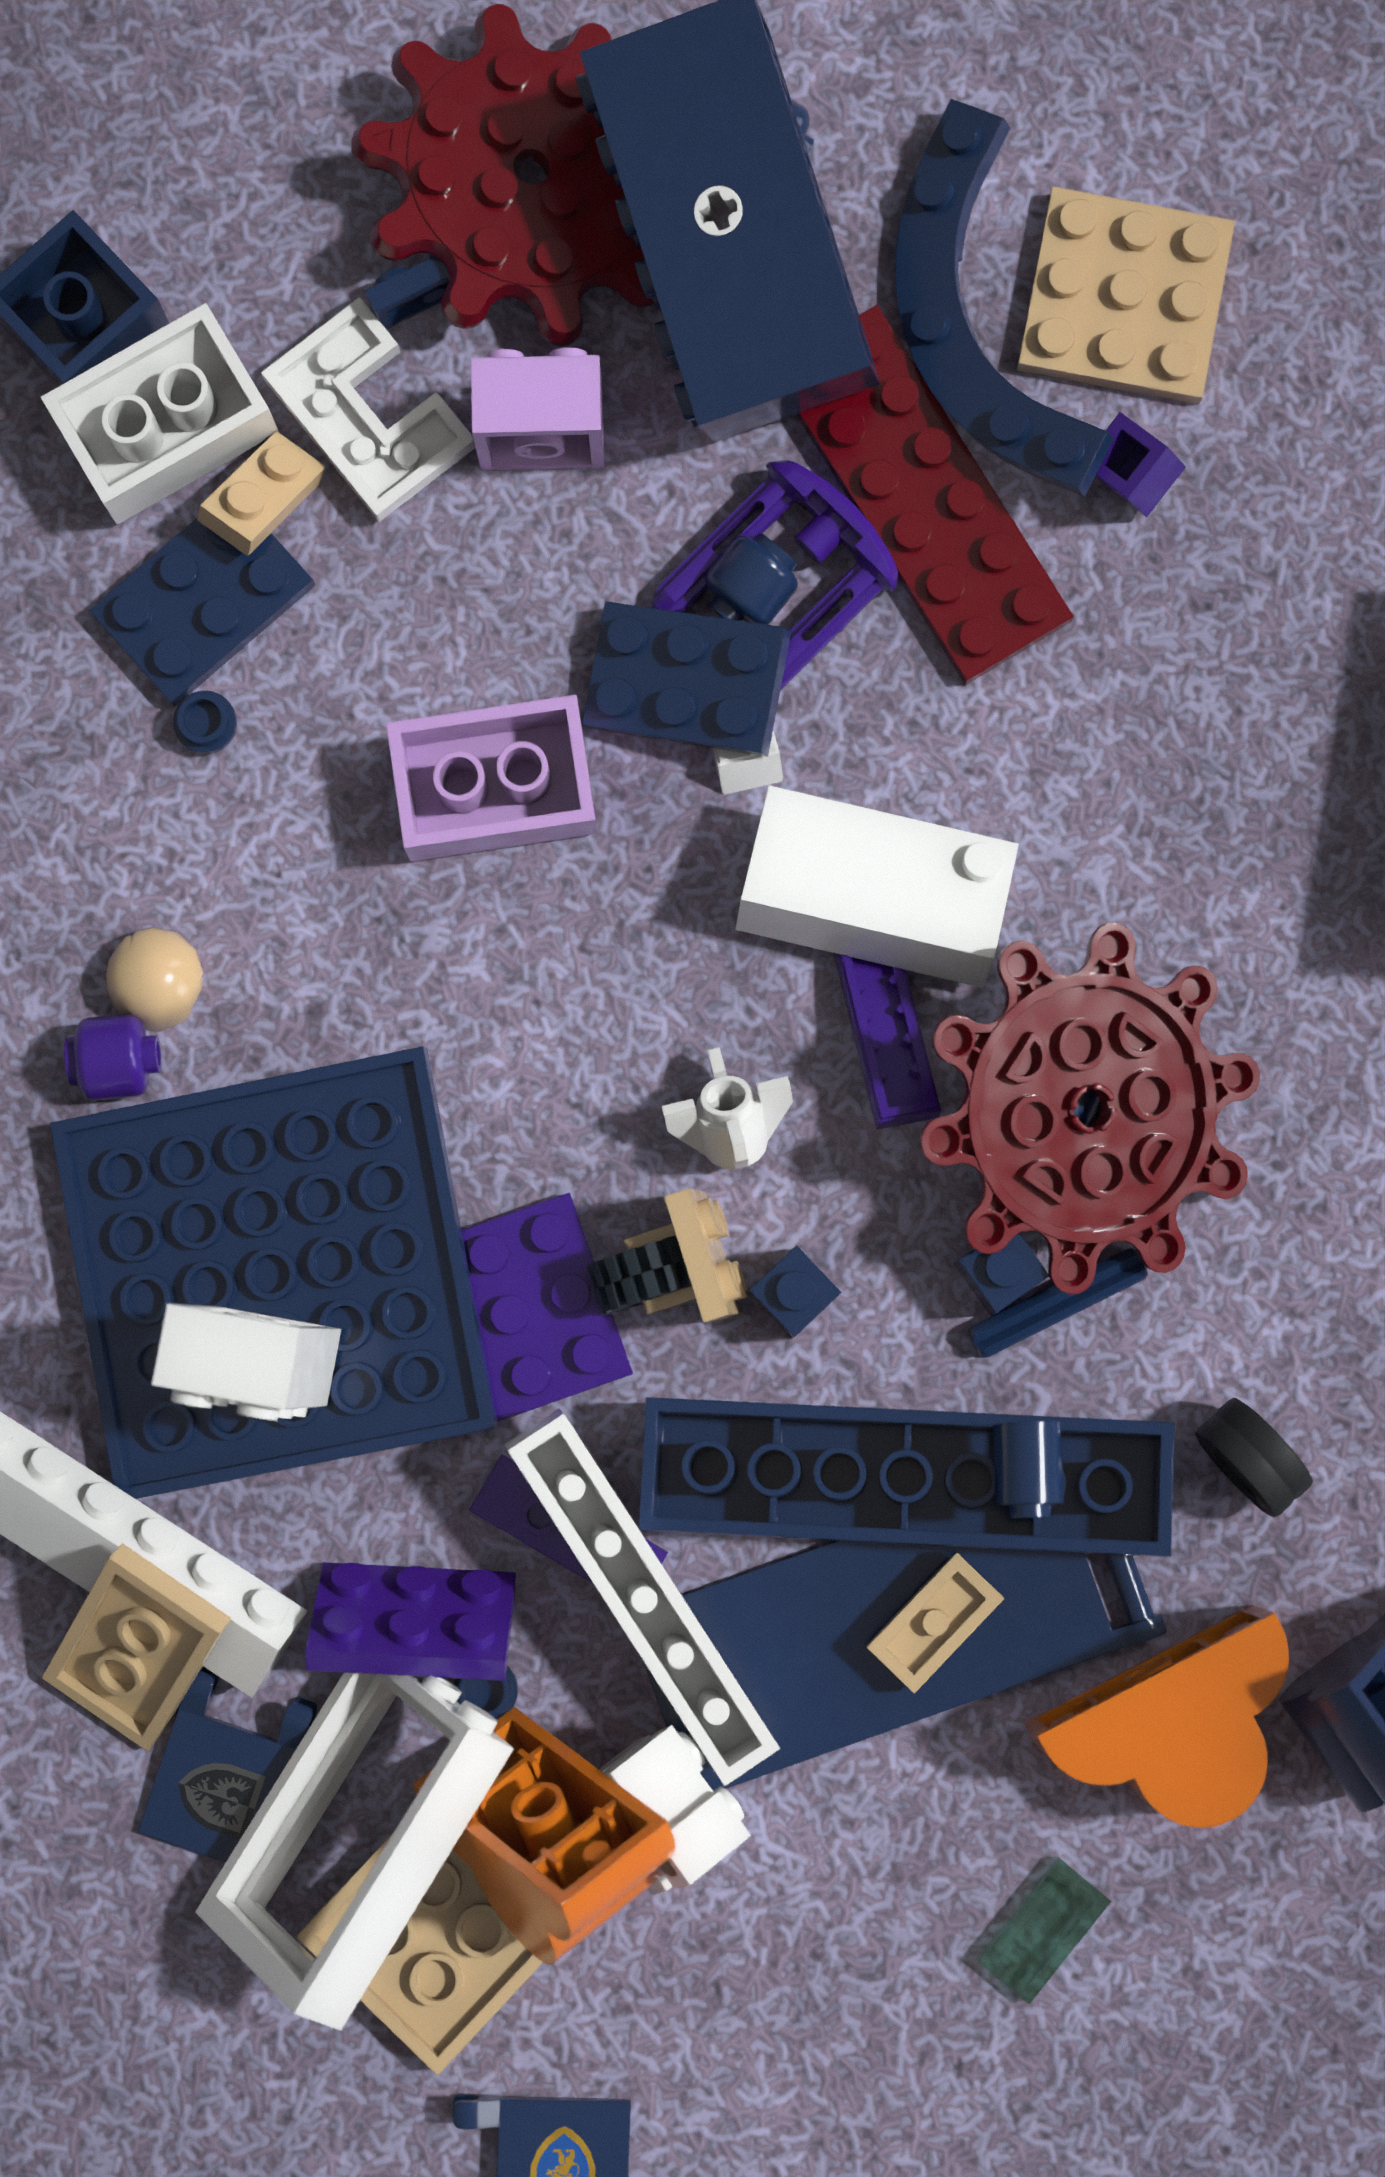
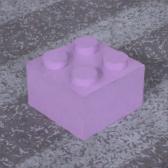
M559 348L552 350L549 356L524 357V354L517 350L498 349L486 353V358H471L472 435L480 470L605 467L603 389L599 355H587L585 350L579 348Z

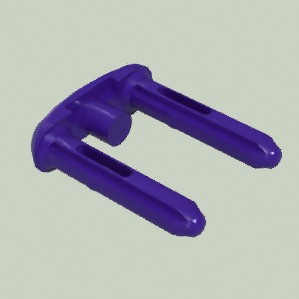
M789 460L771 461L766 465L768 477L656 587L650 603V608L684 612L708 588L705 583V574L721 554L716 553L715 550L756 510H762L763 512L740 534L754 539L759 532L763 534L793 503H798L805 511L808 510L814 516L794 537L801 549L812 560L821 564L842 543L854 555L856 564L789 629L791 636L781 690L837 634L841 633L882 590L894 592L898 580V570L889 550L873 525L858 508L829 482L802 465ZM848 596L852 598L811 640L806 641L802 639L843 597Z

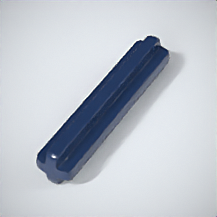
M1135 1248L1126 1249L1096 1264L1094 1280L1087 1290L1080 1294L1070 1295L1052 1286L971 1326L968 1330L970 1340L976 1352L982 1358L990 1357L1146 1279L1148 1276L1147 1267L1141 1261Z

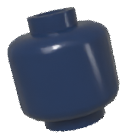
M760 532L754 539L744 535L736 536L705 574V583L708 589L715 595L708 606L725 619L745 620L747 622L769 625L798 588L797 578L792 572L798 564L783 549Z

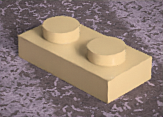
M275 431L200 505L197 520L242 553L249 556L321 483L326 466Z
M955 1551L873 1637L866 1647L915 1694L1005 1598Z

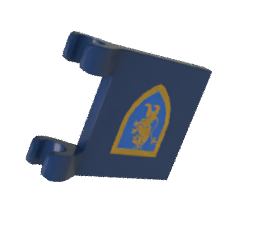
M459 2093L453 2099L452 2115L455 2127L459 2129L498 2127L496 2177H628L630 2099L499 2097Z

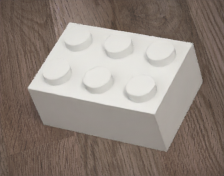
M167 1304L152 1385L173 1389L171 1401L175 1403L211 1408L212 1405L227 1407L228 1404L238 1405L237 1414L267 1420H277L278 1417L292 1419V1416L306 1417L307 1408L327 1406L341 1329L219 1306Z

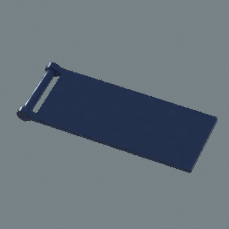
M834 1541L682 1595L780 1748L726 1786H724L702 1752L705 1764L702 1766L703 1770L700 1771V1774L712 1791L718 1787L727 1789L1118 1649L1154 1639L1167 1633V1629L1161 1613H1154L1133 1556L1105 1554L1129 1619V1623L1112 1629L1085 1553ZM956 1551L1005 1599L914 1694L866 1645ZM644 1662L665 1726L672 1725L677 1733L683 1732L696 1743Z

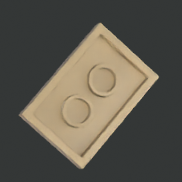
M121 1543L107 1560L43 1674L42 1679L137 1745L149 1751L164 1731L230 1622L231 1617Z

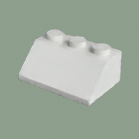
M207 303L41 396L99 498L117 525L267 440L275 431L279 432L267 404Z

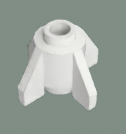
M720 1047L709 1049L707 1053L713 1080L702 1089L696 1108L693 1099L662 1106L667 1131L705 1155L716 1166L735 1170L748 1167L758 1161L765 1153L768 1140L793 1103L788 1076L756 1083L757 1093L743 1079L727 1076Z

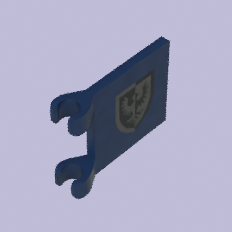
M202 1666L180 1703L138 1833L226 1863L312 1725L318 1708L317 1704L313 1701L301 1697L295 1698L286 1710L278 1740L207 1716L206 1713L220 1677Z

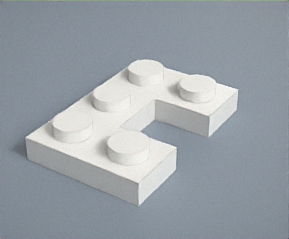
M359 297L261 373L264 381L377 521L380 522L475 449V444L471 433L437 392L389 429H386L354 388L400 353L397 342Z

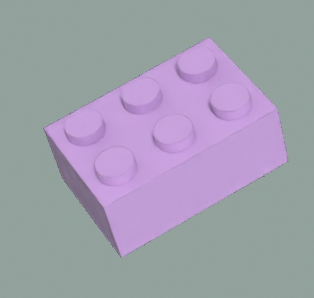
M577 695L386 723L403 846L411 862L598 834Z

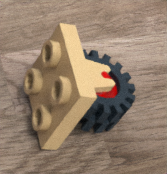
M691 1188L664 1196L672 1224L624 1240L626 1251L605 1257L586 1266L601 1316L643 1304L646 1313L653 1314L697 1300L703 1322H713L742 1314L743 1310L740 1300L749 1297L747 1285L738 1261L730 1262V1260H727L720 1239L729 1236V1229L718 1199L712 1201L710 1198H707L704 1191Z

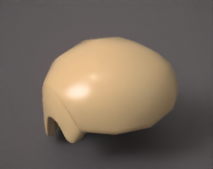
M155 927L137 930L133 935L126 936L109 959L106 971L107 992L116 1014L134 1015L142 1021L145 1030L160 1032L181 1024L190 1017L192 1007L203 988V970L196 948L177 932Z

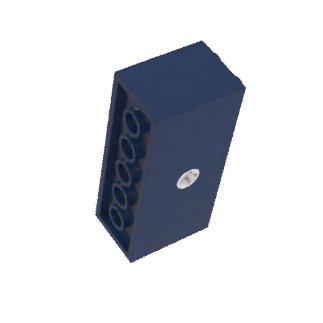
M718 0L580 51L586 73L576 76V81L588 114L593 113L599 128H604L605 135L596 138L597 148L608 176L613 175L619 189L623 188L625 197L615 200L617 211L627 237H633L637 249L642 248L644 259L636 261L635 267L646 298H652L656 309H661L664 320L654 324L666 360H672L675 369H680L684 382L674 385V389L685 421H691L695 430L702 429L712 440L717 442L881 385L772 36L758 1ZM728 218L730 226L725 229L724 220Z

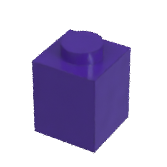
M1119 412L1105 430L1108 431L1114 440L1095 478L1147 518L1186 466L1168 446Z

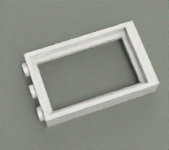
M344 1672L195 1911L294 2014L340 2031L514 1750L512 1746L493 1732L498 1721L468 1701L464 1700L460 1705L457 1699L462 1692L442 1677ZM398 1696L451 1741L315 1960L265 1910V1907L395 1697Z

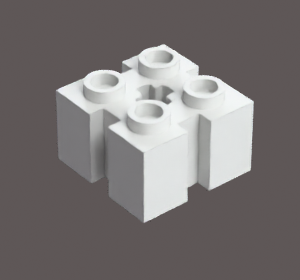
M672 1725L657 1731L652 1736L648 1735L636 1740L599 1769L669 1823L674 1836L676 1851L670 1859L658 1867L657 1881L647 1888L651 1895L666 1892L671 1887L677 1889L691 1885L751 1836L741 1822L744 1819V1813L737 1800L723 1787H718L712 1791L700 1774V1771L703 1770L702 1766L705 1764L701 1750L687 1734L683 1732L677 1733Z

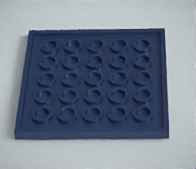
M421 1046L50 1123L113 1485L133 1498L138 1499L499 1428L430 1059L426 1047ZM167 1304L219 1306L340 1328L341 1334L327 1406L307 1408L306 1417L292 1416V1419L278 1417L277 1420H267L237 1414L238 1405L228 1404L227 1407L212 1405L211 1408H204L172 1402L171 1395L173 1389L152 1385Z

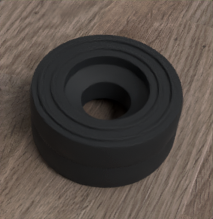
M1237 1398L1228 1400L1217 1410L1214 1416L1208 1418L1195 1432L1199 1444L1223 1474L1255 1506L1273 1518L1282 1514L1313 1483L1308 1469L1285 1440L1258 1413Z

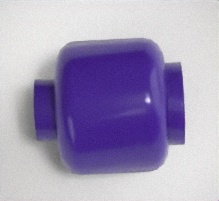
M134 1015L82 1019L77 1025L75 1034L66 1035L64 1061L68 1083L70 1086H79L82 1094L91 1100L141 1096L147 1089L150 1074L161 1072V1049L158 1035L146 1036V1030L142 1021Z

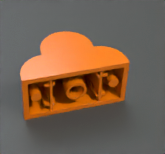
M1251 1605L1026 1721L1024 1724L1039 1749L1059 1769L1076 1780L1093 1785H1115L1127 1782L1157 1812L1180 1825L1208 1828L1225 1824L1240 1816L1252 1805L1265 1781L1268 1763L1267 1749L1264 1737L1254 1716L1264 1710L1275 1699L1284 1684L1289 1665V1649L1285 1632L1274 1612Z
M513 1707L497 1719L498 1723L493 1732L512 1746L514 1750L453 1847V1851L473 1870L487 1900L516 1939L537 1959L552 1965L655 1883L658 1879V1867L675 1854L676 1845L673 1833L666 1819L516 1707ZM433 1769L412 1784L416 1795H418Z

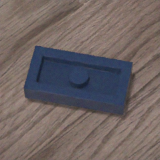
M430 254L429 259L409 269L397 267L383 273L375 280L373 287L364 291L370 310L387 330L440 304L448 286L449 275L443 262Z

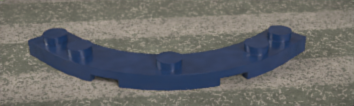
M950 99L911 181L900 219L896 244L895 281L898 310L906 341L916 366L931 392L949 415L977 443L1001 460L1033 476L1085 497L1114 439L1108 431L1051 409L1031 399L1011 385L985 357L970 324L964 296L960 293L959 262L962 261L965 234L972 208L982 184L1010 130V126L1003 117Z

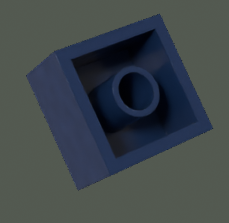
M74 210L67 214L0 274V324L58 386L169 324L158 298Z

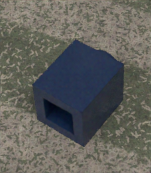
M1020 1233L1015 1235L999 1252L986 1254L973 1249L953 1263L989 1315L998 1313L1049 1277V1274Z
M796 1245L748 1293L793 1339L842 1292Z

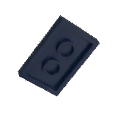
M197 517L89 610L94 618L174 707L316 586L310 575L272 533L247 556L199 522Z
M605 601L582 725L589 729L768 757L791 631L786 627Z

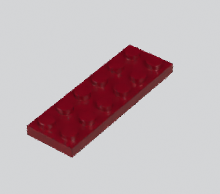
M875 305L859 316L881 385L797 413L796 416L848 499L873 525L889 550L898 570V579L966 686L1071 623L1074 616L942 406L931 392L878 305Z

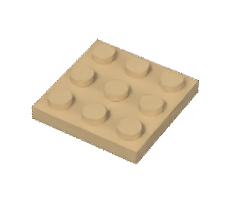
M1052 186L1017 371L1199 405L1205 388L1235 220Z
M394 1832L296 1936L316 1957H318ZM452 1849L360 2000L438 2076L543 1962L532 1955L510 1932L487 1900L473 1870Z

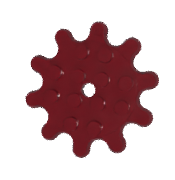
M494 4L484 8L476 18L474 33L477 49L473 57L468 60H448L421 41H409L398 47L393 54L391 62L392 73L412 97V113L402 122L370 121L362 124L354 131L351 139V151L355 159L363 166L383 170L391 174L398 181L402 190V200L399 206L392 212L382 215L374 222L370 230V242L375 252L386 260L398 261L406 259L413 254L427 253L434 255L443 262L448 271L449 282L442 297L441 308L446 320L453 326L462 329L474 328L481 324L489 308L496 301L503 298H516L531 308L539 334L546 342L555 346H566L572 344L580 336L583 329V318L580 310L581 299L591 288L599 286L609 287L617 291L626 301L634 306L647 307L654 304L652 298H646L635 267L636 261L644 259L642 248L637 249L633 237H627L617 211L615 200L625 197L623 188L619 189L613 175L608 176L597 148L596 138L605 135L604 128H599L593 113L588 114L576 81V76L586 73L580 51L610 41L612 38L608 30L602 25L588 23L575 29L563 49L556 52L540 50L533 47L524 38L515 12L504 4ZM528 156H533V161L543 168L547 178L538 184L523 182L517 177L514 171V164L517 161L527 159Z
M1117 922L1105 923L1097 927L1089 938L1086 957L1082 967L1070 975H1061L1054 972L1046 963L1042 952L1036 945L1027 941L1009 943L1002 949L996 965L1005 992L1004 1009L1000 1016L993 1022L986 1024L976 1023L960 1015L947 1016L938 1022L931 1037L932 1047L936 1055L961 1072L965 1084V1093L961 1105L955 1112L936 1117L927 1122L919 1135V1146L923 1156L933 1164L949 1166L956 1163H967L979 1173L982 1182L981 1196L975 1208L964 1222V1233L967 1242L971 1248L980 1253L992 1254L1002 1250L1015 1235L1022 1231L1032 1230L1038 1232L1047 1242L1049 1254L1048 1274L1053 1286L1059 1291L1070 1295L1080 1294L1088 1289L1096 1274V1264L1100 1252L1106 1245L1114 1241L1130 1243L1136 1249L1144 1265L1154 1272L1167 1273L1175 1270L1185 1256L1186 1247L1176 1220L1177 1209L1182 1199L1190 1193L1203 1191L1221 1199L1234 1198L1242 1192L1248 1178L1247 1166L1243 1159L1236 1153L1227 1150L1219 1142L1215 1124L1218 1114L1226 1105L1249 1098L1257 1090L1260 1082V1071L1252 1057L1244 1053L1215 1055L1208 1051L1201 1041L1199 1033L1200 1023L1204 1014L1212 1007L1217 998L1218 986L1215 977L1205 967L1192 965L1184 967L1163 987L1154 988L1147 986L1139 979L1135 971V938L1125 925ZM1087 1089L1094 1091L1101 1102L1100 1115L1089 1126L1082 1124L1078 1116L1073 1114V1109L1077 1108L1079 1098L1083 1093L1087 1092Z

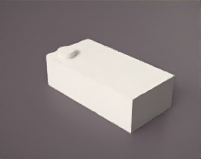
M769 785L743 888L735 930L983 988L995 958L1019 844Z

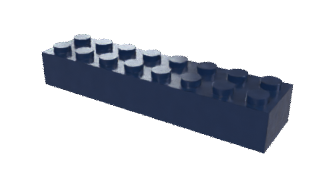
M646 1397L639 1530L1170 1557L1175 1422ZM1029 1421L1060 1422L1064 1503L1051 1504V1517L1012 1519L1010 1506H999L996 1502L993 1424Z

